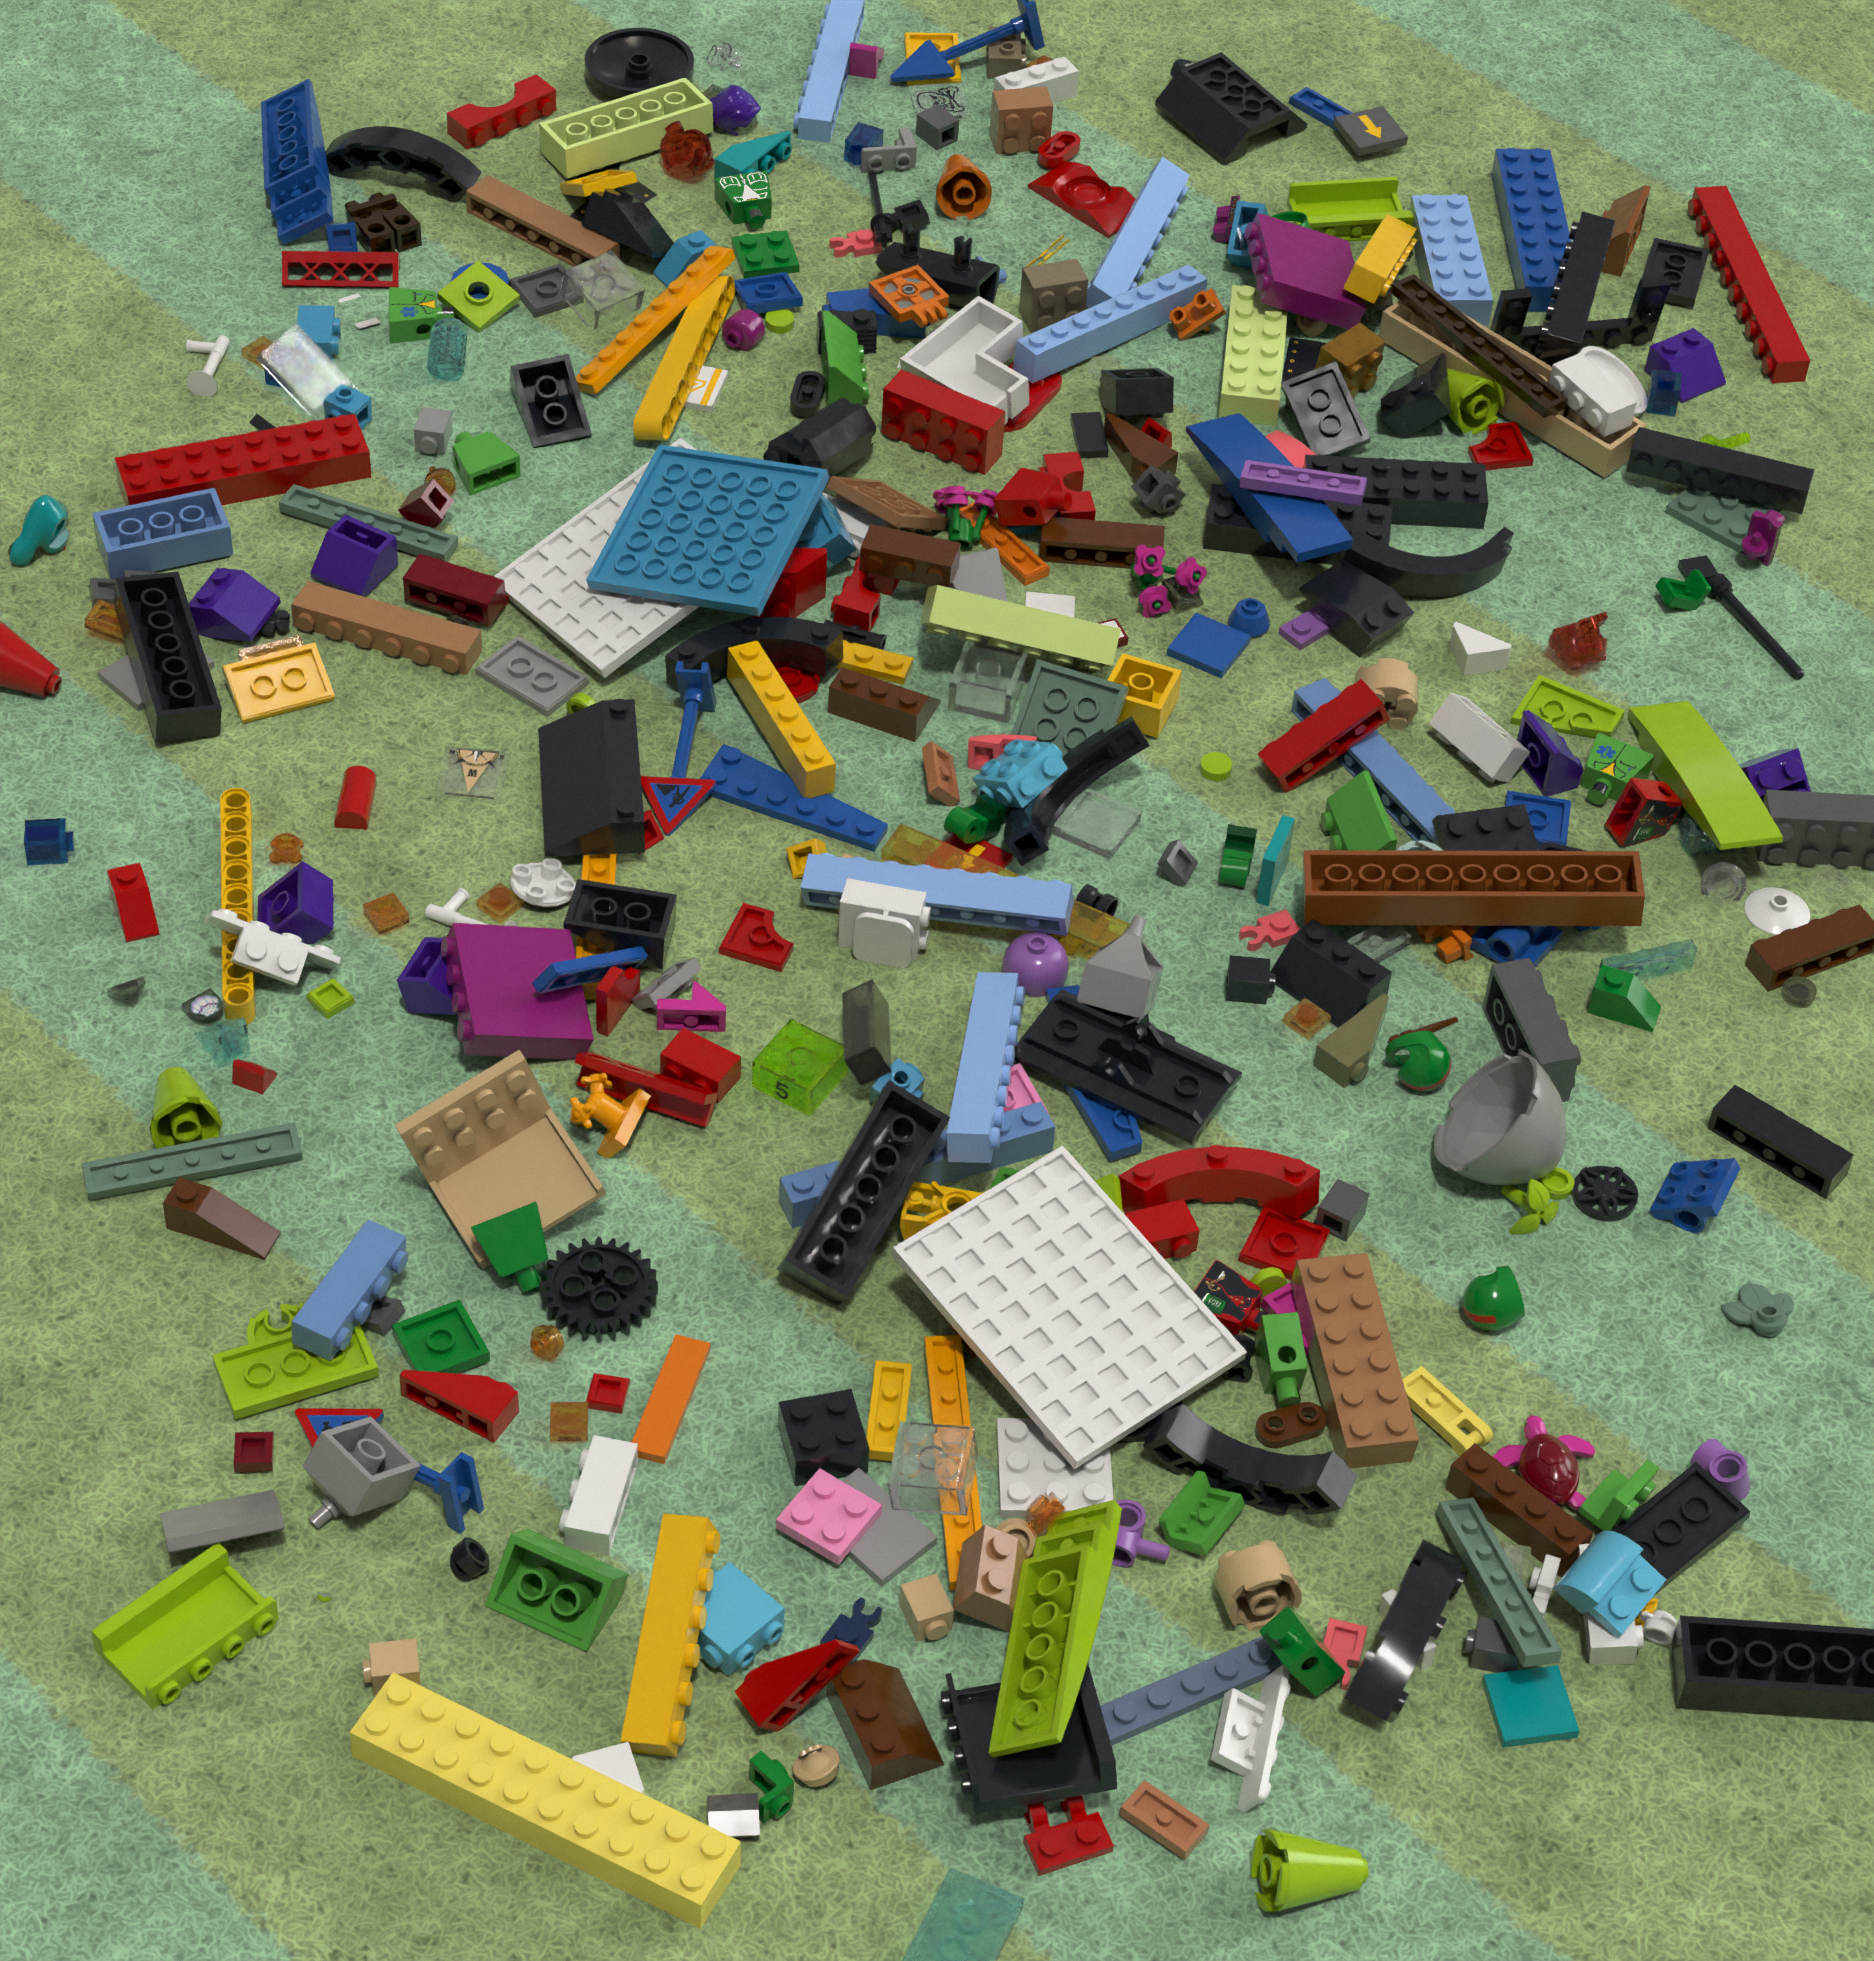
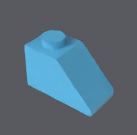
M702 230L679 238L655 268L653 275L668 288L669 284L676 280L686 270L687 266L694 263L706 248L717 245Z

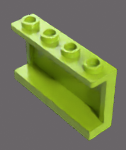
M1397 177L1296 182L1289 185L1287 199L1289 211L1305 213L1312 230L1349 242L1370 240L1386 214L1411 226L1414 218L1411 210L1404 211L1397 195L1399 184ZM1293 221L1296 225L1301 224L1299 222Z
M216 1543L91 1630L95 1651L154 1710L162 1703L169 1704L180 1695L181 1690L194 1680L201 1681L211 1673L213 1667L226 1657L233 1658L243 1650L245 1643L252 1638L269 1633L275 1626L276 1621L279 1620L277 1601L272 1596L264 1599L229 1564L228 1551L220 1543Z

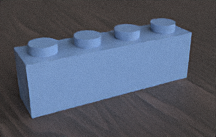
M368 1219L292 1320V1344L329 1361L334 1358L339 1349L344 1350L348 1346L353 1330L358 1323L363 1324L367 1320L374 1301L377 1298L381 1299L386 1294L393 1275L396 1272L401 1273L406 1266L409 1254L406 1253V1236Z

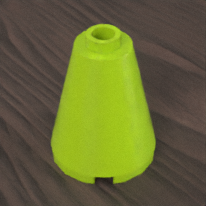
M1447 368L1451 413L1447 415L1462 432L1472 431V435L1486 431L1489 424H1495L1499 417L1496 414L1499 407H1504L1503 389L1491 379Z
M170 1067L162 1071L157 1078L150 1123V1134L156 1148L219 1137L222 1127L220 1113L190 1072L182 1067Z
M1277 1829L1262 1830L1265 1835H1258L1254 1841L1251 1855V1878H1259L1263 1893L1254 1892L1259 1907L1266 1912H1278L1358 1891L1363 1882H1366L1368 1878L1367 1860L1362 1858L1361 1853L1357 1849Z

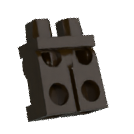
M379 192L372 194L367 202L360 204L353 200L345 204L348 222H355L357 241L363 244L367 252H395L396 249L400 253L422 246L420 222L400 202H397V197L393 193L384 196Z

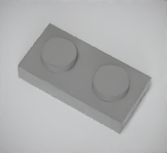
M695 957L678 961L631 1000L639 1010L651 1007L653 1010H657V999H671L669 995L675 990L681 991L688 987L694 981L692 976L702 968Z

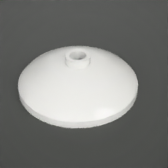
M1587 346L1579 352L1637 402L1634 417L1641 415L1647 408L1645 390L1636 375L1626 364L1612 353L1599 347Z

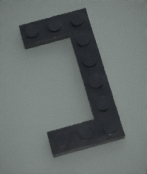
M1668 276L1640 278L1627 318L1587 321L1580 349L1587 346L1617 347L1620 344L1635 343L1643 345L1647 342H1652L1671 286ZM1529 288L1501 290L1490 330L1531 355L1535 354L1537 344L1544 343V341L1539 340L1543 325L1523 327L1532 298Z

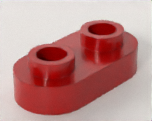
M1070 131L1056 133L1038 148V162L1047 169L1060 167L1079 152L1081 141L1079 135Z

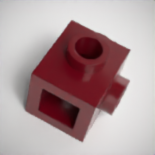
M431 479L411 491L398 511L408 521L435 528L444 520L445 513L454 500L434 479Z

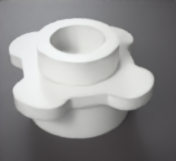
M1656 1610L1653 1613L1641 1612L1639 1618L1645 1622L1643 1636L1656 1644H1670L1675 1633L1677 1620L1671 1614L1661 1610Z

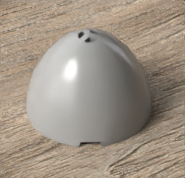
M1520 1051V1056L1514 1057L1502 1054L1486 1063L1461 1086L1448 1105L1452 1111L1445 1125L1439 1124L1436 1129L1434 1154L1442 1165L1458 1175L1481 1184L1511 1186L1526 1184L1529 1182V1179L1538 1180L1552 1172L1559 1164L1567 1139L1566 1118L1561 1096L1543 1067L1536 1059L1524 1051Z

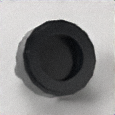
M465 1537L453 1547L450 1555V1567L457 1579L468 1581L473 1577L479 1576L489 1567V1556L483 1546L476 1540Z

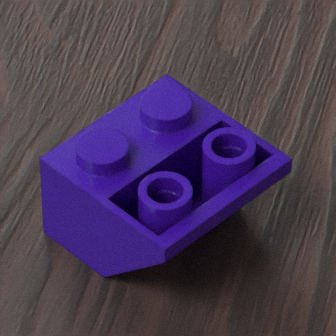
M345 514L326 532L311 569V577L339 590L365 597L398 565L396 536Z
M1799 748L1776 750L1738 764L1762 802L1766 790L1811 792Z
M424 937L396 980L408 1012L457 1015L452 1010V986L446 980L448 967L446 957H443L441 954L443 938Z

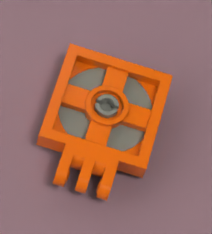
M919 265L869 282V292L899 323L912 319L920 328L928 325V322L934 324L938 319L942 321L948 317L944 307L949 305V296Z

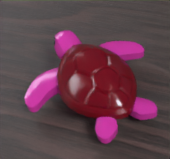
M1530 1415L1527 1417L1523 1428L1524 1437L1528 1440L1527 1444L1504 1446L1493 1457L1507 1468L1519 1465V1474L1524 1481L1553 1503H1567L1573 1510L1578 1511L1586 1498L1576 1491L1579 1484L1580 1470L1575 1456L1592 1458L1594 1457L1595 1449L1590 1442L1576 1436L1562 1435L1556 1438L1549 1435L1543 1420L1538 1416Z

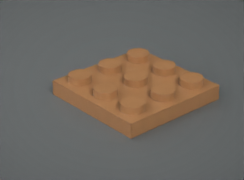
M831 476L827 488L837 493V499L848 504H853L854 502L860 506V512L871 517H876L877 515L884 519L883 525L892 529L900 530L902 527L915 532L916 528L931 533L932 529L945 530L949 520L880 480Z

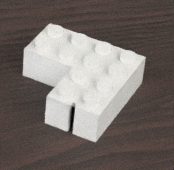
M980 296L973 299L900 358L902 370L1004 410L1005 424L1008 423V417L1013 419L1029 405L1028 378L1003 364L1015 354L1017 340L1023 338L1022 320Z

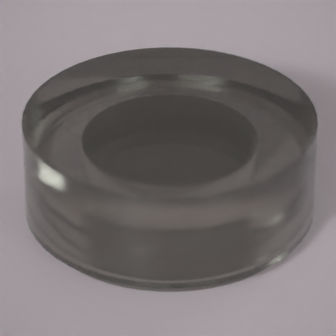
M1794 976L1784 982L1781 996L1792 1007L1806 1008L1813 1004L1817 988L1809 979Z

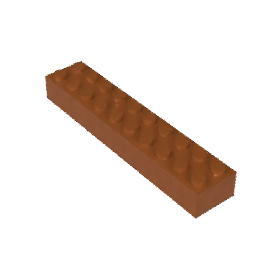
M1303 851L1304 925H1307L1313 919L1322 925H1642L1645 893L1639 851Z

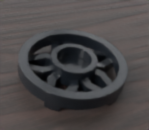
M1585 1167L1574 1179V1187L1571 1194L1573 1202L1582 1213L1590 1218L1605 1222L1619 1221L1628 1217L1636 1207L1638 1201L1637 1186L1620 1167ZM1612 1177L1617 1179L1614 1182L1609 1181ZM1583 1182L1586 1188L1579 1192L1578 1186ZM1618 1203H1630L1623 1210L1617 1211ZM1597 1204L1602 1211L1593 1209L1588 1205Z

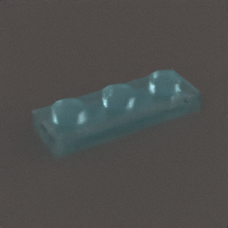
M1690 939L1650 949H1641L1637 952L1619 956H1610L1606 959H1601L1598 974L1601 965L1635 974L1642 981L1691 970L1698 948L1693 940Z

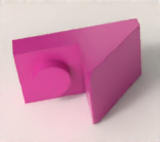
M850 42L849 74L876 79L879 60H883L884 49L877 46Z
M693 981L692 1000L657 999V1030L681 1031L682 1028H685L689 1031L725 1032L726 1006L699 983Z

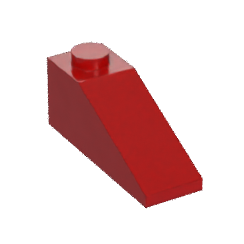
M403 1370L399 1374L401 1396L493 1443L496 1442L519 1413L518 1391L508 1383L498 1382L488 1376Z
M835 1639L761 1664L745 1676L744 1682L734 1692L758 1727L778 1732L860 1650L856 1645Z

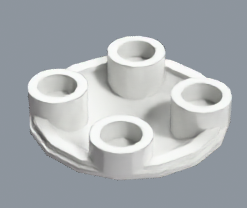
M546 858L539 863L517 864L512 869L510 880L513 892L520 899L532 905L543 907L559 906L569 902L576 885L573 877L562 869V863L555 858Z

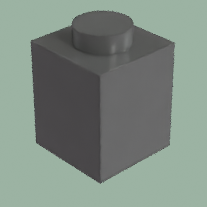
M937 104L917 114L916 135L935 150L942 149L958 141L959 119Z
M1337 1179L1318 1206L1315 1224L1331 1229L1330 1235L1347 1242L1366 1213L1369 1193L1357 1186Z
M1479 1616L1475 1631L1468 1630L1465 1640L1464 1653L1471 1654L1469 1668L1494 1673L1517 1670L1519 1659L1497 1620Z

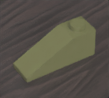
M1383 993L1318 1043L1313 1066L1343 1088L1353 1081L1360 1082L1368 1073V1065L1385 1019L1389 996Z

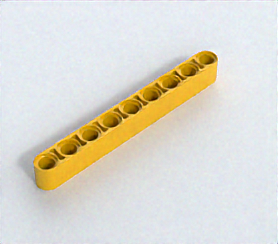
M717 276L688 304L635 415L633 431L638 441L669 439L733 302L735 282L732 276Z
M230 788L224 791L220 798L221 908L233 911L238 915V919L250 923V921H254L253 817L250 794L242 788ZM221 929L222 998L225 1019L233 1026H246L252 1023L256 1016L255 971L230 962L239 936Z

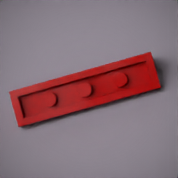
M282 251V286L399 288L400 255L398 252ZM289 267H304L308 271L300 280H289ZM319 268H334L337 271L330 280H321L314 272ZM348 268H363L367 272L358 281L350 280L344 274ZM376 269H392V281H380L373 272ZM312 275L316 280L307 279ZM340 276H342L345 280H337V279H338ZM370 276L374 281L365 280Z
M591 1051L577 1053L574 1063L582 1065L576 1085L586 1088L585 1084H581L583 1076L588 1077L591 1074L606 1073L607 1080L612 1082V1088H604V1093L608 1096L624 1100L641 1088L651 1096L645 1108L703 1127L709 1125L718 1092Z

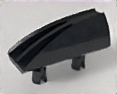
M907 224L902 227L903 243L893 242L878 255L875 262L878 268L887 275L919 265L949 296L948 306L962 309L977 296L994 304L1000 267L997 264L971 259L972 238L965 242L964 236L954 238V255L921 248V227L918 226L913 230V224Z

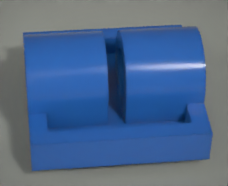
M1481 926L1476 934L1471 937L1472 943L1470 947L1498 963L1530 958L1534 967H1536L1560 941L1562 930L1554 926Z
M1735 1158L1673 1163L1650 1208V1212L1658 1220L1671 1219L1672 1223L1678 1228L1693 1234L1700 1233L1704 1229L1709 1217L1718 1215L1741 1168Z

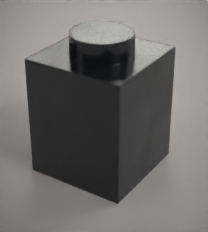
M1230 955L1226 979V1001L1266 1005L1268 993H1274L1276 973H1270V959Z

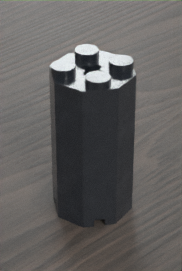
M842 397L769 441L768 450L765 451L763 459L827 469L830 478L872 450V436L875 435L877 427L864 405L859 403L851 404L848 402V399Z

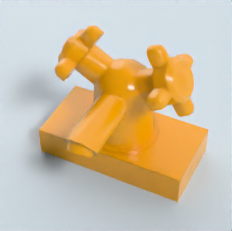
M606 1073L591 1074L588 1077L583 1076L581 1084L586 1085V1091L590 1092V1096L586 1099L585 1104L580 1103L576 1097L570 1099L572 1105L570 1121L576 1126H584L586 1129L592 1127L590 1120L594 1118L607 1128L597 1153L610 1159L626 1147L651 1096L639 1088L620 1104L604 1093V1088H612V1082L607 1080Z

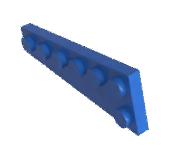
M725 744L721 746L700 777V779L716 781V788L708 796L875 852L888 831L887 823L828 794L814 798H803L789 775L742 753L735 747Z

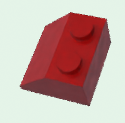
M827 548L793 549L764 606V614L771 613V615H776V617L796 618L826 597Z

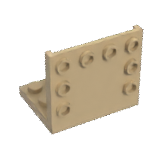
M517 1050L395 1124L396 1129L427 1183L482 1269L487 1268L491 1263L470 1227L536 1201L544 1233L607 1194L550 1108L530 1066L520 1050Z

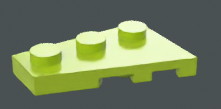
M1538 675L1511 717L1510 724L1520 725L1523 711L1530 710L1551 724L1555 731L1559 733L1596 738L1599 732L1612 737L1624 718L1625 710Z

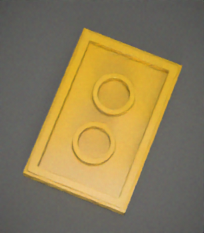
M904 32L905 61L926 40H931L939 52L957 45L958 33ZM960 57L947 61L954 71V77L907 81V86L961 87Z
M610 169L562 182L560 189L563 195L586 197L591 195L592 192H604L605 188L614 189L638 181L636 173L633 171Z
M315 642L223 665L222 667L242 724L335 700V694Z

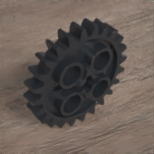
M601 1237L596 1238L595 1245H590L583 1238L582 1247L577 1248L574 1244L569 1243L567 1254L557 1250L556 1261L547 1260V1270H542L541 1282H539L541 1306L546 1308L548 1319L555 1318L557 1328L568 1324L569 1335H572L576 1330H581L582 1339H586L589 1333L592 1332L595 1333L597 1341H600L603 1332H608L612 1339H616V1330L621 1329L624 1333L629 1334L630 1323L641 1327L642 1316H651V1306H656L658 1281L656 1280V1269H651V1260L649 1258L641 1260L640 1249L630 1253L628 1242L619 1248L616 1247L615 1238H612L608 1245L602 1243Z

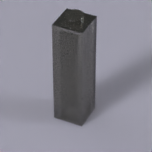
M873 979L842 993L844 1061L861 1086L892 1072L889 1004Z

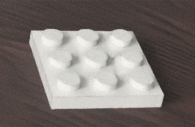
M997 1418L1000 1517L1049 1518L1052 1515L1113 1500L1110 1447L1074 1469L1031 1418Z

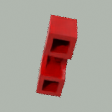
M1079 452L1043 454L1042 467H1038L1037 471L1057 475L1063 492L1070 493L1073 500L1069 511L1058 510L1053 517L1095 520L1096 509L1091 492L1082 491L1084 469Z
M858 557L852 575L847 576L844 580L842 592L833 598L831 613H834V622L850 627L855 624L859 625L862 630L871 631L880 616L881 594L891 596L900 579L860 571V557Z

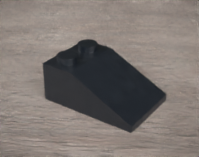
M605 188L604 192H592L581 223L582 225L651 258H660L666 255L674 242L644 202L634 198L635 194L622 188H619L618 191Z
M1443 352L1394 380L1381 398L1382 419L1399 438L1405 439L1451 413L1446 355Z
M569 354L511 366L510 385L533 448L592 437Z
M1341 560L1299 588L1300 592L1358 657H1361L1401 631L1414 614V611L1395 589L1345 560Z
M577 879L563 928L570 929L575 935L607 952L642 946L648 956L640 965L663 969L675 927L677 895Z

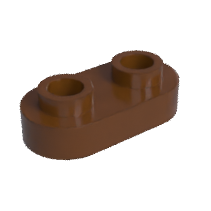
M1302 1402L1266 1412L1257 1419L1255 1437L1263 1446L1273 1449L1296 1444L1320 1436L1324 1432L1327 1416L1319 1405L1311 1402ZM1305 1415H1308V1416H1311V1417H1313V1418L1309 1419V1418H1306V1417H1304V1416H1305ZM1270 1425H1276L1279 1428H1272Z

